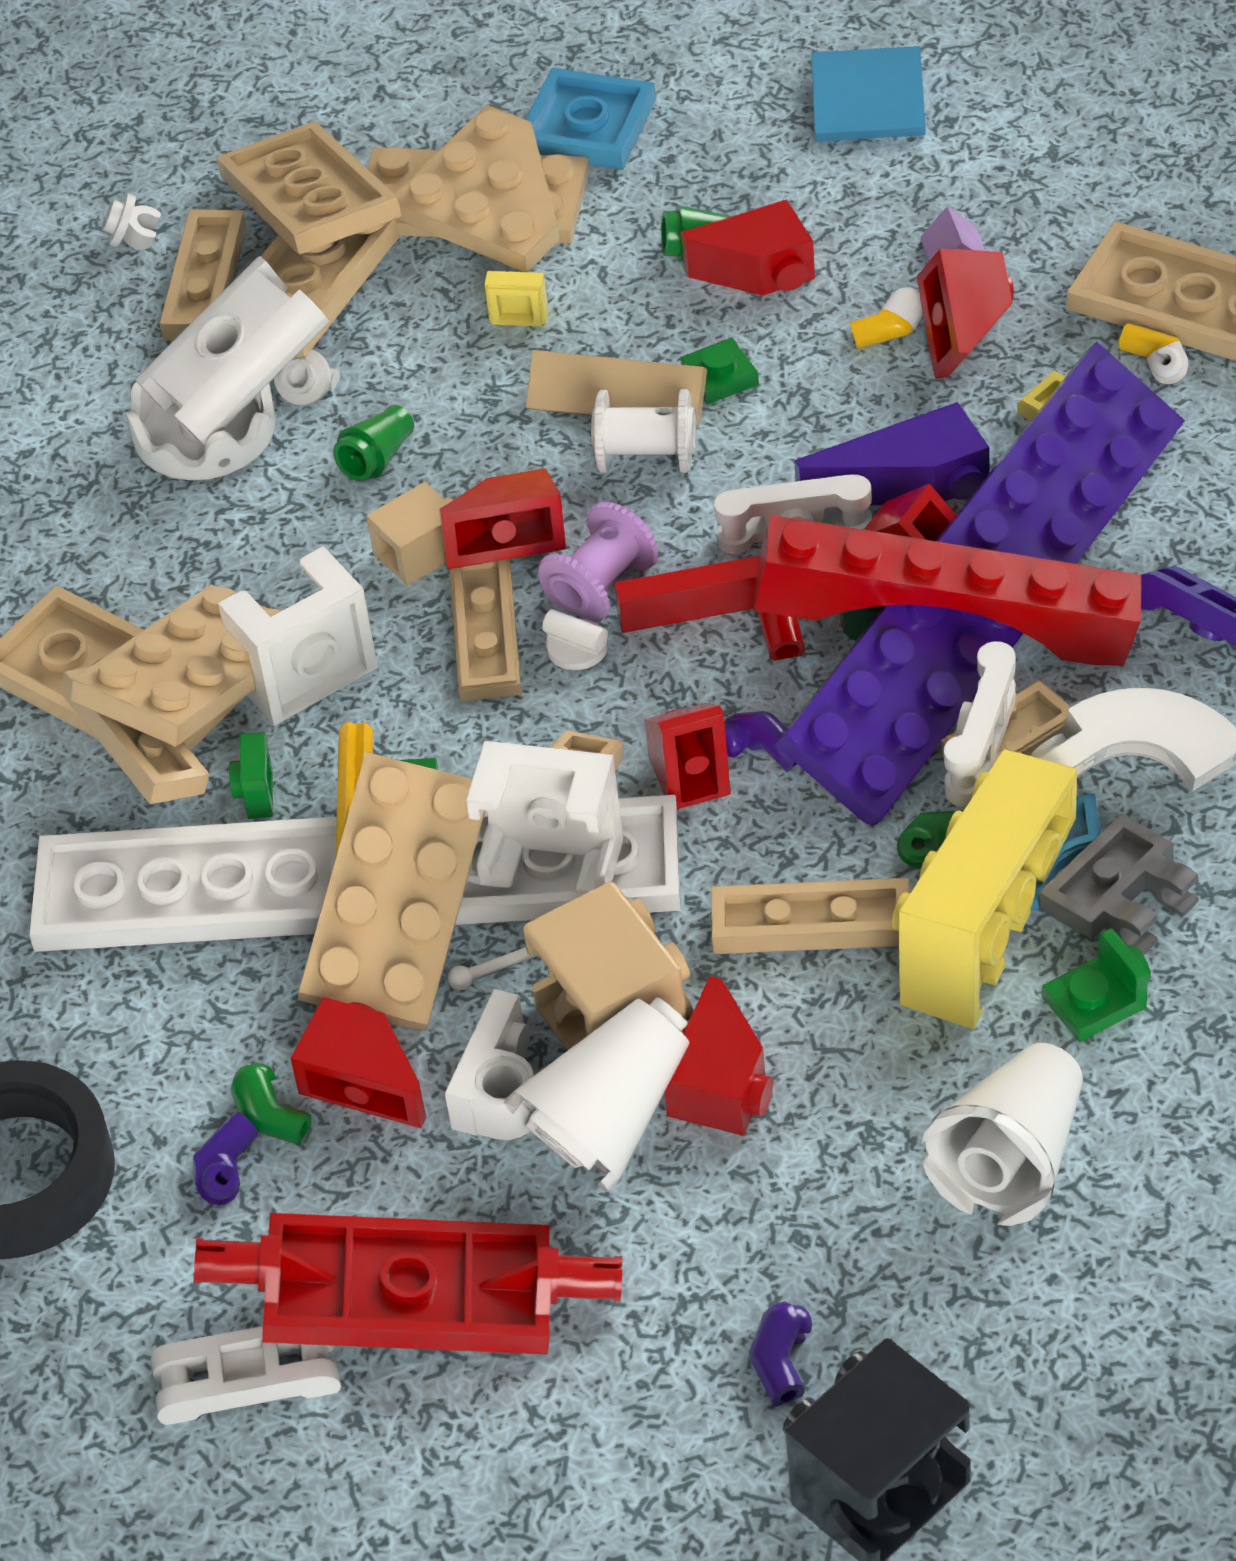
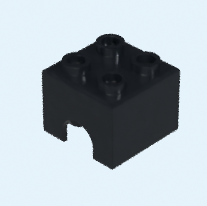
M890 1338L883 1339L868 1354L863 1351L852 1354L838 1370L835 1384L816 1401L811 1397L801 1400L790 1411L784 1421L783 1432L785 1433L787 1453L786 1470L789 1475L791 1504L856 1560L887 1561L971 1482L970 1458L946 1438V1435L956 1426L965 1434L969 1431V1402Z

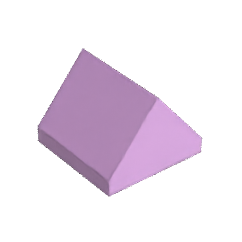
M949 206L942 211L921 236V243L928 262L940 248L985 251L976 226Z

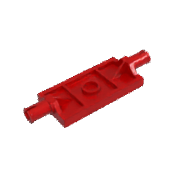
M270 1213L268 1235H261L260 1242L196 1238L194 1284H201V1282L258 1285V1292H265L262 1343L548 1355L550 1304L556 1305L557 1298L603 1299L620 1302L622 1293L623 1269H620L622 1268V1256L559 1255V1248L550 1247V1225Z

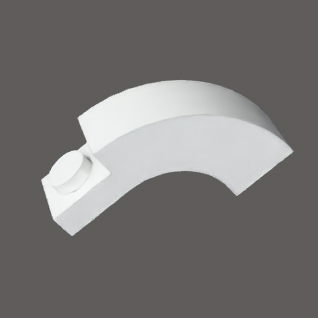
M1153 688L1119 689L1098 694L1070 707L1067 711L1065 725L1073 736L1067 740L1064 734L1060 733L1041 744L1031 754L1032 757L1076 768L1077 777L1098 763L1113 757L1125 755L1143 756L1166 765L1181 778L1191 791H1194L1236 765V727L1213 708L1183 694Z

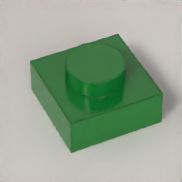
M733 337L680 357L681 365L699 366L707 369L703 399L707 405L759 385L758 371Z
M265 732L240 734V760L229 761L233 799H244L248 819L273 817V767Z

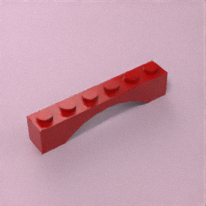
M770 515L757 566L753 611L819 620L841 612L874 606L921 605L950 608L981 615L1013 627L1043 644L1061 660L1090 665L1124 666L1141 622V574Z

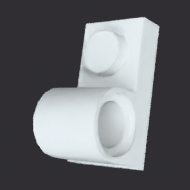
M497 989L493 990L447 1087L445 1097L451 1129L501 1140L519 1138L530 1132L525 1124L529 1121L528 1118L532 1113L521 1104L512 1114L504 1104V1101L513 1091L534 1076L531 1065L524 1058L530 1041V1027L528 1024L523 1023L520 997L517 994Z

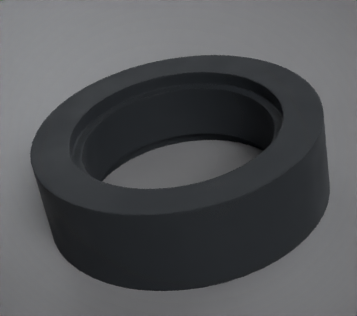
M24 1060L0 1062V1121L17 1117H30L49 1121L70 1135L73 1139V1150L64 1171L50 1186L24 1200L0 1205V1259H12L36 1254L50 1249L73 1236L100 1209L108 1195L114 1177V1150L102 1109L95 1095L85 1083L73 1074L42 1062Z

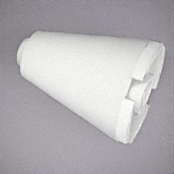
M658 997L650 1005L637 998L513 1091L504 1101V1104L512 1114L521 1104L527 1108L532 1115L528 1118L529 1121L525 1126L574 1168L585 1166L590 1170L594 1166L604 1173L605 1176L597 1186L604 1191L610 1192L619 1182L690 1043L681 1033L688 1023L675 1009Z
M1035 1043L1029 1045L935 1116L923 1133L922 1143L926 1142L927 1155L922 1162L927 1177L943 1198L958 1210L971 1215L974 1203L1003 1213L1005 1215L997 1225L1013 1226L1031 1221L1046 1206L1054 1190L1083 1084L1082 1071L1076 1060L1065 1050L1052 1044Z

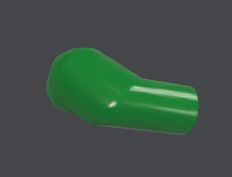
M956 811L920 813L898 838L897 852L901 860L910 867H922L927 854L930 851L937 852L945 841L949 822Z
M254 1063L241 1067L235 1073L231 1084V1095L238 1113L245 1116L256 1127L258 1133L300 1145L311 1126V1114L278 1104L274 1092L275 1089L271 1081L276 1079V1076L269 1066L263 1063Z

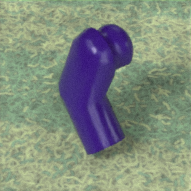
M766 711L735 713L725 719L728 757L736 758L743 750L749 748L753 751L765 750L785 772L790 771L797 765L775 745L787 727L773 714Z
M234 1112L193 1155L196 1191L203 1200L210 1204H227L236 1197L240 1187L236 1159L259 1136L256 1127L238 1112Z
M785 1301L772 1305L762 1314L749 1350L750 1361L775 1407L800 1398L805 1393V1387L790 1361L789 1355L793 1344L803 1343L806 1340L805 1334H809L812 1331V1319L806 1308L800 1305H791Z

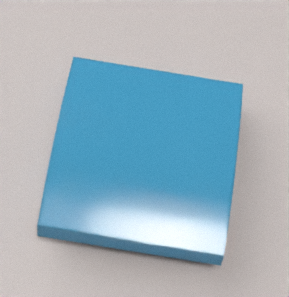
M920 46L811 52L815 142L926 135Z

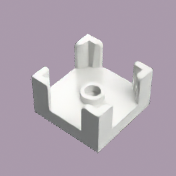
M324 546L300 559L301 568L314 580L321 590L270 617L247 591H239L218 603L223 625L249 654L256 689L247 696L274 726L378 668L363 587Z
M484 741L466 800L469 819L480 820L483 810H486L488 818V828L477 862L480 885L504 888L512 886L523 849L584 855L576 886V892L579 896L607 882H612L623 842L613 755Z

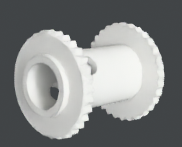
M687 389L680 390L678 407L610 408L608 391L600 390L596 395L595 408L592 410L591 420L592 451L595 455L597 469L601 473L608 472L610 455H678L680 472L687 473L691 469L692 455H695L696 413L695 408L692 407L690 392Z

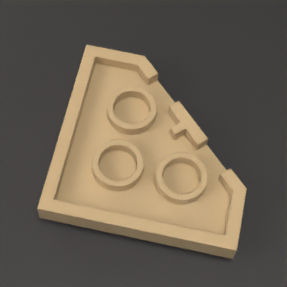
M488 104L395 193L398 197L402 217L397 218V220L522 272H529L559 241L558 224L532 122Z

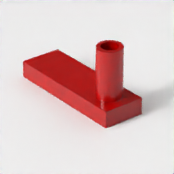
M760 556L615 582L617 614L622 633L754 609L757 566ZM758 611L770 659L777 661L802 656L805 652V644L798 618Z

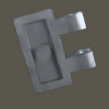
M1121 814L1039 892L1040 910L1091 940L1104 928L1107 930L1113 929L1127 946L1134 945L1144 956L1158 942V937L1147 932L1157 921V915L1147 906L1133 902V900L1146 888L1153 894L1157 902L1183 917L1199 902V897L1188 892L1198 881V874L1188 866L1174 862L1173 842Z

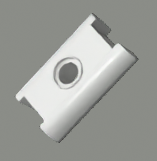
M260 256L135 379L138 385L165 412L175 403L180 409L174 415L204 447L206 440L211 434L221 431L329 323L323 312L300 289L291 298L286 295L285 292L288 290V287L266 260Z

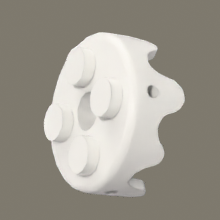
M137 382L131 390V410L125 412L135 451L142 461L160 474L183 480H208L225 476L244 468L258 458L269 445L274 434L276 418L269 383L221 431L211 434L206 440L205 447L176 418L174 414L180 408L175 403L165 412Z

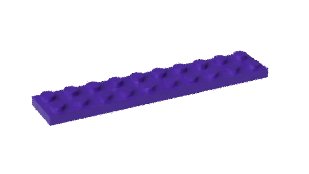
M1096 341L1082 355L936 541L1077 564L1185 420ZM921 605L884 606L775 745L861 821L875 826L885 817L939 746L941 740L945 738L958 721L964 701L972 702L978 690V682L981 679L977 671V654L979 649L990 642H1003L1013 648L1024 633L990 618L950 608Z

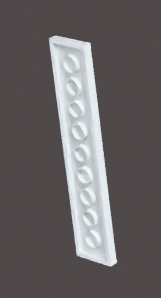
M660 795L618 798L623 842L612 882L617 885L628 901L639 898L649 913L681 911L676 796ZM485 811L455 925L534 920L579 897L576 892V886L585 856L523 849L512 886L504 888L480 885L477 862L488 828L487 812ZM337 817L39 836L29 935L34 952L315 934L336 860Z

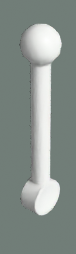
M525 947L470 968L462 965L455 966L448 973V984L453 989L465 990L470 987L475 979L539 955L536 952L529 956Z

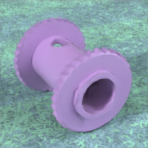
M599 502L589 510L586 521L591 536L571 557L569 555L551 553L549 556L546 555L538 566V578L541 587L554 605L596 623L601 622L610 611L609 607L611 605L608 602L610 599L607 597L608 593L605 590L628 565L631 564L645 571L646 569L650 570L658 560L657 543L648 526L629 509L611 502Z

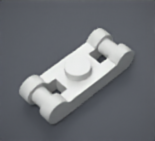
M843 475L722 492L716 497L714 502L715 519L720 524L717 529V544L721 550L729 554H739L747 551L753 543L764 541L770 515L819 523L827 519L838 526L864 529L872 519V513L868 509L872 499L871 484L868 479L860 475Z
M1003 642L986 643L979 649L977 654V671L981 679L978 682V690L974 702L964 701L958 718L957 736L947 741L944 746V766L948 771L945 775V796L950 803L959 807H967L972 799L973 788L979 774L982 771L989 772L994 765L1015 704L1016 683L1013 677L1016 668V653L1010 645Z
M263 1326L162 1345L151 1354L153 1377L161 1383L162 1388L156 1395L158 1420L165 1425L196 1420L201 1414L297 1396L308 1399L338 1393L341 1389L339 1367L336 1362L330 1360L329 1354L335 1346L262 1343ZM296 1354L302 1359L300 1362L281 1365L280 1357ZM208 1371L209 1379L189 1382V1378H192L195 1373Z

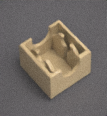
M607 882L524 925L523 931L527 954L530 956L537 952L546 964L549 977L535 983L532 987L535 1008L567 1051L637 998L650 1005L658 997L675 1009L687 1022L690 1020L694 1010L683 990L682 981L690 977V971L682 952L673 942L665 945L660 942L655 935L653 919L644 903L639 898L628 901L614 882Z

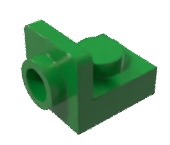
M1109 929L1099 934L1098 957L1043 984L1042 998L1080 1043L1147 1008L1148 981L1151 979L1150 968L1145 957L1134 945L1127 946L1113 929Z

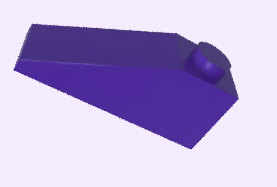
M956 402L794 460L795 482L843 475H860L868 479L871 484L872 499L870 506L884 505L885 502L929 483L945 502L954 498L965 500L972 496L990 473V447L960 404Z

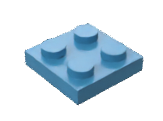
M551 68L525 119L532 122L539 154L589 157V165L623 170L656 101L655 83Z

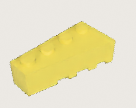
M1003 749L989 772L982 771L979 774L973 788L972 799L964 811L957 810L953 814L948 825L945 841L937 852L930 851L927 854L920 871L919 881L911 893H902L896 903L892 918V928L894 931L899 932L900 1005L973 1030L975 1029L983 1014V1008L979 1005L980 988L983 983L997 985L1006 966L1005 958L1002 956L1008 943L1010 929L1022 932L1031 913L1030 909L1035 895L1036 881L1045 884L1076 819V768Z

